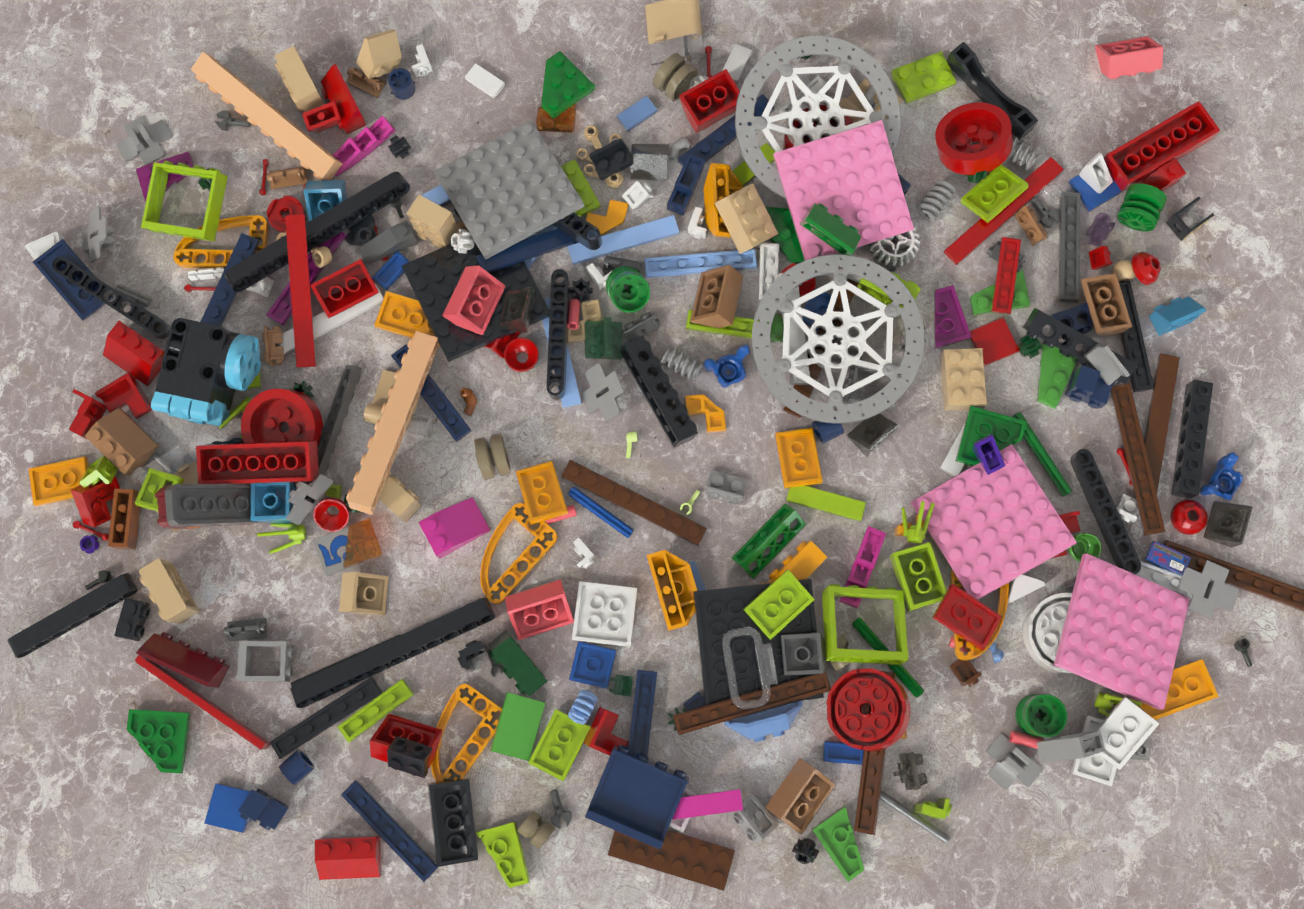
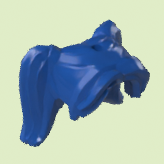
M743 345L737 348L735 354H726L719 357L716 361L707 358L704 363L705 370L714 372L718 383L723 388L742 381L746 377L742 360L750 353L749 346Z
M1229 453L1219 459L1216 470L1210 477L1208 484L1200 488L1201 495L1215 494L1222 497L1223 500H1232L1234 493L1243 481L1241 473L1236 472L1232 468L1239 458L1236 453Z

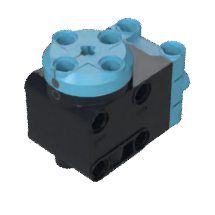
M184 318L175 319L170 328L155 393L151 401L152 410L168 413L169 416L186 419L198 424L220 426L229 417L235 390L246 391L260 371L261 362L258 338L231 332L218 325Z

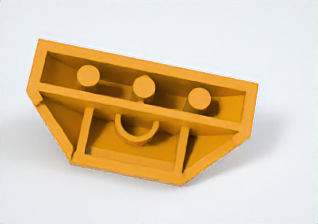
M710 164L703 188L705 224L713 236L731 238L715 203L739 191L743 186L727 164Z
M667 550L646 555L668 631L687 626L695 613L693 591H697L690 564Z

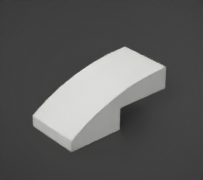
M738 44L734 46L723 70L727 69L735 83L739 81L753 51Z

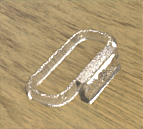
M752 627L729 630L722 639V648L731 699L741 709L761 707L770 699V685L778 684L771 643L762 644L760 633ZM750 635L754 639L763 691L761 698L743 701L739 698L730 647V640L733 637Z

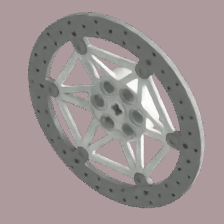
M804 36L789 40L773 48L751 69L738 95L735 110V130L740 151L750 170L767 188L786 198L785 193H783L784 190L779 173L764 157L758 145L755 131L762 130L774 151L780 152L782 149L769 130L787 134L793 147L805 144L803 136L809 137L812 142L821 139L822 135L828 137L882 120L893 156L899 140L901 116L894 87L886 72L872 56L858 46L842 39L829 36ZM808 55H825L840 60L838 66L792 68L789 63L790 60ZM852 67L856 68L872 86L878 98L881 111H874L850 73ZM777 70L781 77L763 114L755 117L754 108L759 91L767 78ZM834 73L817 94H813L799 79L797 74ZM839 78L835 96L832 99L825 95V92ZM845 80L853 89L866 112L840 108L839 102ZM792 81L805 94L800 100H796ZM786 82L792 108L789 112L769 117V113L782 86ZM820 103H824L826 105V111H822L820 109ZM801 104H806L809 111L804 112L801 109ZM844 116L864 118L847 126L844 124ZM786 119V128L772 124V122ZM830 119H834L837 122L836 127L830 125ZM794 120L800 123V129L793 126ZM814 120L817 121L816 127L813 126Z
M851 255L819 256L803 261L788 269L777 278L764 294L753 322V356L759 374L767 388L790 410L811 420L824 423L842 424L858 422L888 409L898 401L912 384L921 365L924 352L923 321L919 308L909 290L894 274L884 267L867 259ZM833 274V281L792 302L786 298L793 289L803 282L821 275ZM847 275L857 276L873 283L885 292L893 303L885 305L849 283ZM833 289L827 312L823 316L798 307V305ZM846 289L880 310L853 317L850 314ZM840 291L844 311L834 312L833 308ZM779 310L784 313L783 355L781 360L775 362L771 350L770 333L776 311ZM796 313L815 320L812 327L809 329ZM901 316L905 331V350L900 367L892 364L893 318ZM881 317L867 331L861 325L863 321ZM790 318H793L808 336L807 342L792 355H789ZM838 319L842 322V326L835 327L832 321ZM884 322H887L886 359L884 360L866 344V339ZM822 328L825 330V334L822 336L817 335L815 330ZM854 329L858 332V336L852 337L848 331ZM834 338L836 341L840 340L839 345L837 343L833 344ZM822 347L825 352L817 354L814 348ZM854 348L858 354L852 356L848 353V349ZM808 349L810 359L794 361ZM863 352H866L878 364L861 361L859 359L861 358ZM836 356L841 360V363L833 364L831 358ZM817 364L825 369L829 388L799 371L796 367ZM854 365L878 371L845 389L842 388L847 370ZM788 371L829 396L828 403L818 402L802 395L782 375ZM831 371H841L837 386H835ZM885 376L890 379V382L873 396L851 404L842 403V398L845 395L880 377Z

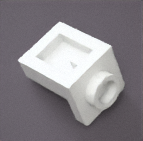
M423 44L416 46L418 53L415 56L418 64L412 66L416 77L425 76L433 71Z
M636 181L622 197L633 210H636L648 198H653L655 195L652 193L653 188L647 182Z
M695 207L688 226V233L694 238L705 239L707 229L702 228L705 216H702L703 209Z
M591 263L586 267L587 274L601 290L605 287L606 279L610 273L604 276L599 266L595 267Z
M266 277L245 290L268 297L274 280Z
M1122 494L1116 508L1124 524H1131L1138 518L1136 517L1138 512L1136 499Z
M578 537L573 542L576 546L573 550L580 558L583 555L585 558L577 566L580 570L583 567L587 569L594 563L593 559L595 556Z

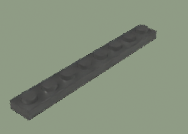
M346 365L320 437L321 441L317 448L319 475H324L329 467V460L335 450L337 437L341 433L343 420L348 414L349 403L354 397V389L360 379L362 369L356 365ZM305 481L304 483L309 485L314 481ZM306 496L309 501L314 503L315 499Z

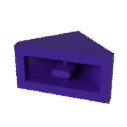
M992 434L973 444V452L988 475L1005 467Z

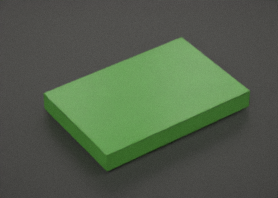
M507 692L490 751L529 761L545 702Z

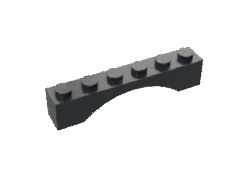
M965 42L950 52L947 59L949 67L983 103L995 105L1006 112L1011 121L1012 133L1015 137H1018L1019 141L1034 129L1038 119L1026 107L1011 100L993 83L984 71L977 55Z

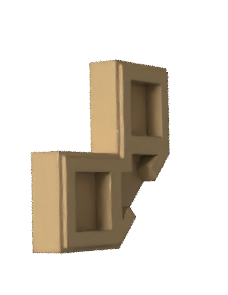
M599 299L580 303L584 320L579 321L578 329L571 330L568 328L569 343L588 340L600 323L602 314Z

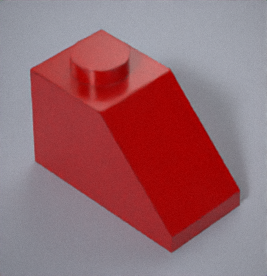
M336 101L302 113L307 130L315 133L334 127L342 119Z
M1175 158L1161 166L1139 184L1151 185L1164 191L1179 182L1186 172Z

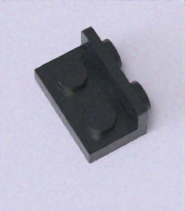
M621 138L589 154L601 180L634 165L629 148Z
M125 598L114 636L140 641L145 632V620L150 614V603Z

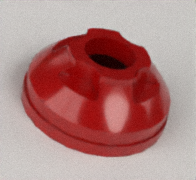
M1147 252L1133 255L1132 268L1138 280L1144 285H1151L1156 282L1161 271L1159 259Z
M517 338L506 346L504 358L512 370L527 372L537 364L539 352L537 346L531 340ZM520 353L528 355L526 362L521 363L517 360Z
M325 498L314 509V521L325 531H339L349 521V509L338 498ZM335 506L338 508L339 513L331 515L328 512V508Z
M1195 500L1178 502L1172 508L1170 515L1174 528L1186 535H1193L1202 531L1208 520L1206 509ZM1190 510L1197 512L1198 519L1196 521H1191L1188 518Z

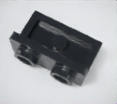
M473 640L465 644L466 648L458 651L460 655L458 661L462 668L471 672L475 670L471 659L488 651L485 643Z
M397 736L387 749L388 767L413 776L425 778L428 774V757L432 753V747Z

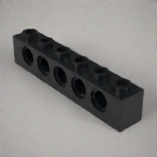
M1034 307L1022 327L1027 330L1026 334L1034 339H1037V337L1044 339L1042 343L1050 348H1053L1055 345L1060 348L1059 353L1068 358L1070 355L1076 357L1075 362L1086 366V364L1091 365L1084 355L1096 346L1098 342ZM1049 325V332L1047 334H1043V327ZM1066 334V340L1063 343H1059V337ZM1082 343L1081 351L1076 352V345ZM1112 351L1130 374L1128 377L1121 375L1113 383L1117 385L1119 382L1126 384L1136 369L1137 364Z
M644 336L624 343L620 353L673 448L693 440L698 434L697 426L688 416L687 408L679 400L678 392L670 384V379L662 370L659 359L653 354L650 343L645 340ZM638 356L643 357L645 361L640 360ZM648 372L652 373L654 377L649 376ZM657 388L661 389L663 393L658 392ZM666 405H670L673 410L668 409ZM675 421L680 422L682 426H678Z
M1193 380L1186 385L1171 495L1189 499L1199 495L1213 383Z

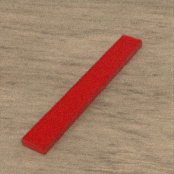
M1050 157L1024 180L1028 183V188L990 222L987 223L982 218L979 219L945 249L944 253L955 265H958L1062 173L1064 169Z
M305 214L285 215L296 368L316 367Z
M140 655L134 660L141 667L260 750L269 747V741L157 663Z

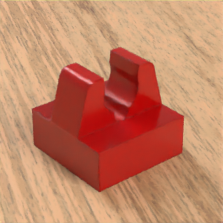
M1101 246L1089 252L1092 270H1099L1113 264L1110 260L1111 252L1108 246Z

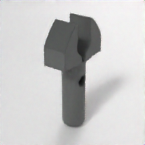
M223 110L216 114L218 118L226 119L223 122L215 121L217 126L224 131H228V127L231 125L250 127L251 125L246 119L232 118L229 111Z
M1037 197L1031 199V203L1042 215L1039 223L1043 227H1053L1048 218H1052L1056 224L1059 222V213L1056 209L1049 211Z
M557 790L550 791L555 809L554 817H551L552 824L561 829L558 821L561 814L566 819L567 826H569L572 819L571 812L563 810Z

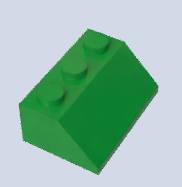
M814 203L811 205L799 224L840 254H853L862 237L858 234L859 231L851 225L849 227L843 223L844 220L838 215H831L827 212L828 208L823 204L818 203L817 205Z

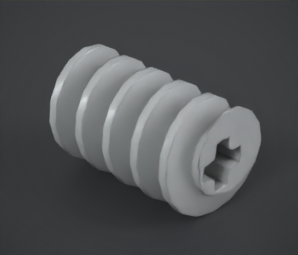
M1016 136L1013 138V148L1007 159L1014 156L1013 163L1020 160L1019 167L1026 164L1025 170L1028 171L1041 153L1036 155L1037 148L1030 151V144L1023 147L1024 140L1017 143L1018 137Z
M936 180L933 184L934 186L930 188L925 198L917 206L920 215L932 223L936 221L935 217L940 216L939 211L944 210L943 205H947L949 203L948 200H951L953 197L952 194L956 193L955 188L943 180Z
M670 346L661 364L666 365L668 363L669 369L675 366L674 372L678 373L681 370V376L684 377L688 373L687 379L691 380L694 378L695 381L704 366V361L697 364L698 357L690 360L691 353L685 357L684 349L678 353V346H675L673 349Z

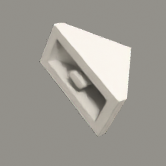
M1098 153L1091 159L1079 174L1099 194L1113 182L1102 153Z
M1026 575L1017 577L1010 581L1007 604L1046 584L1044 581Z

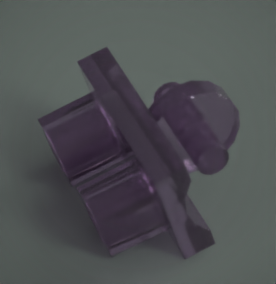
M1097 214L1094 222L1087 229L1086 235L1090 236V245L1100 247L1102 240H1106L1109 233L1114 229L1115 222H1111L1108 214Z

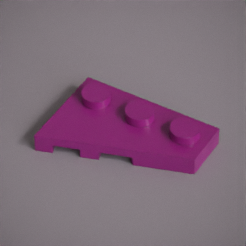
M188 151L156 162L163 163V161H169L174 163V165L183 163L189 165L190 168L194 166ZM154 163L136 168L145 202ZM169 173L165 192L169 186L180 182L187 176Z
M951 285L935 290L934 349L970 339L972 336L954 286Z

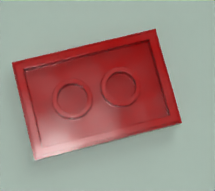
M951 584L932 618L982 651L987 646L1002 616L956 585Z

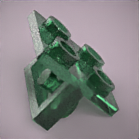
M603 317L601 321H586L584 323L586 359L621 360L623 358L620 353L622 347L621 322H612L611 317Z

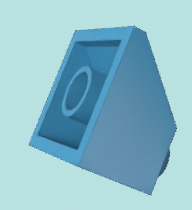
M345 180L307 181L304 188V196L309 221L347 199Z
M1189 296L1184 299L1178 297L1170 301V305L1164 306L1162 304L1153 309L1154 312L1149 318L1157 334L1161 336L1193 322L1206 309Z
M293 482L251 483L250 520L269 523H292L286 517L293 508V504L288 502L291 497L289 495L292 490L296 491V484Z

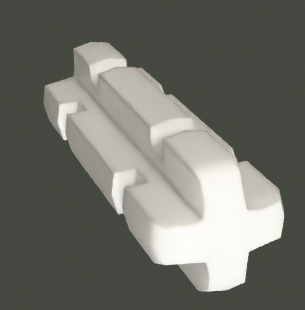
M216 267V269L203 268L198 269V271L191 269L188 271V278L191 281L198 280L199 278L200 280L221 278L224 267Z

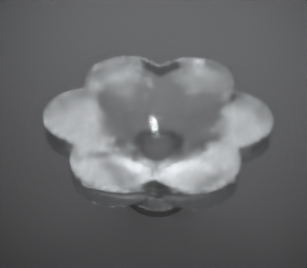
M1057 184L1045 185L1041 199L1049 207L1059 205L1063 197V191L1059 189Z

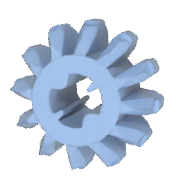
M581 690L568 713V717L577 724L584 725L598 701L597 696L590 691Z

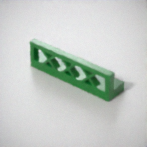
M784 504L732 557V560L754 579L800 532L806 523L795 509ZM796 518L799 523L790 529L791 522ZM784 533L783 539L777 542V537ZM767 547H771L770 553L767 556H763L764 550ZM753 561H757V566L751 571L748 566Z

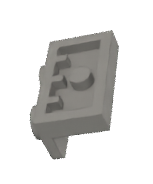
M711 470L705 493L713 499L722 497L728 503H742L748 480Z
M753 793L742 801L743 810L730 812L733 821L740 825L746 837L754 844L762 841L779 825Z

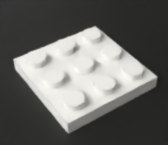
M579 581L572 640L631 647L637 588Z

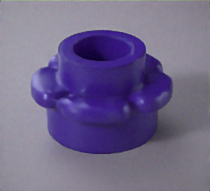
M86 535L80 540L81 550L88 554L94 553L99 548L100 543L95 535Z

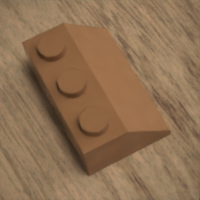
M730 265L701 272L690 321L715 328L733 325L743 275Z
M1116 273L1081 279L1096 334L1103 337L1121 334L1132 327Z
M121 408L96 421L85 435L123 474H137L159 447Z
M799 758L765 808L802 835L835 787V784L813 766Z

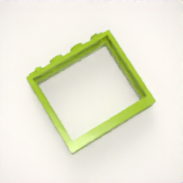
M163 161V163L154 162L141 228L157 233L215 242L228 176L222 174L221 170L212 167L209 170H205V167L198 165L190 168L189 165L183 163L174 165V163L169 161ZM169 173L212 179L202 230L159 223Z
M830 584L822 591L825 661L902 665L909 660L903 591L892 587L878 589L875 586L859 588L857 585L840 587L839 584ZM834 596L893 600L896 651L837 648Z

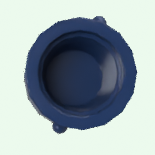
M398 68L389 74L388 83L392 90L391 94H394L396 98L401 100L409 99L415 93V81H413L411 74L407 70Z
M812 422L813 430L822 444L844 434L842 424Z
M299 749L279 765L282 774L294 785H297L315 769L312 761Z

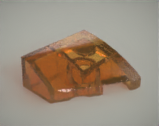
M577 103L554 119L542 106L538 107L536 119L538 131L574 132Z
M370 518L348 527V541L345 548V561L343 562L344 568L382 555Z

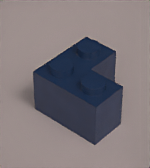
M1081 365L1071 375L1065 396L1070 397L1069 399L1074 402L1082 401L1088 403L1089 407L1095 409L1102 408L1107 404L1113 383L1107 385L1103 379L1099 378L1101 371Z
M255 786L238 811L241 813L240 817L246 821L251 822L254 820L256 822V820H259L261 827L266 830L271 828L275 830L289 806Z

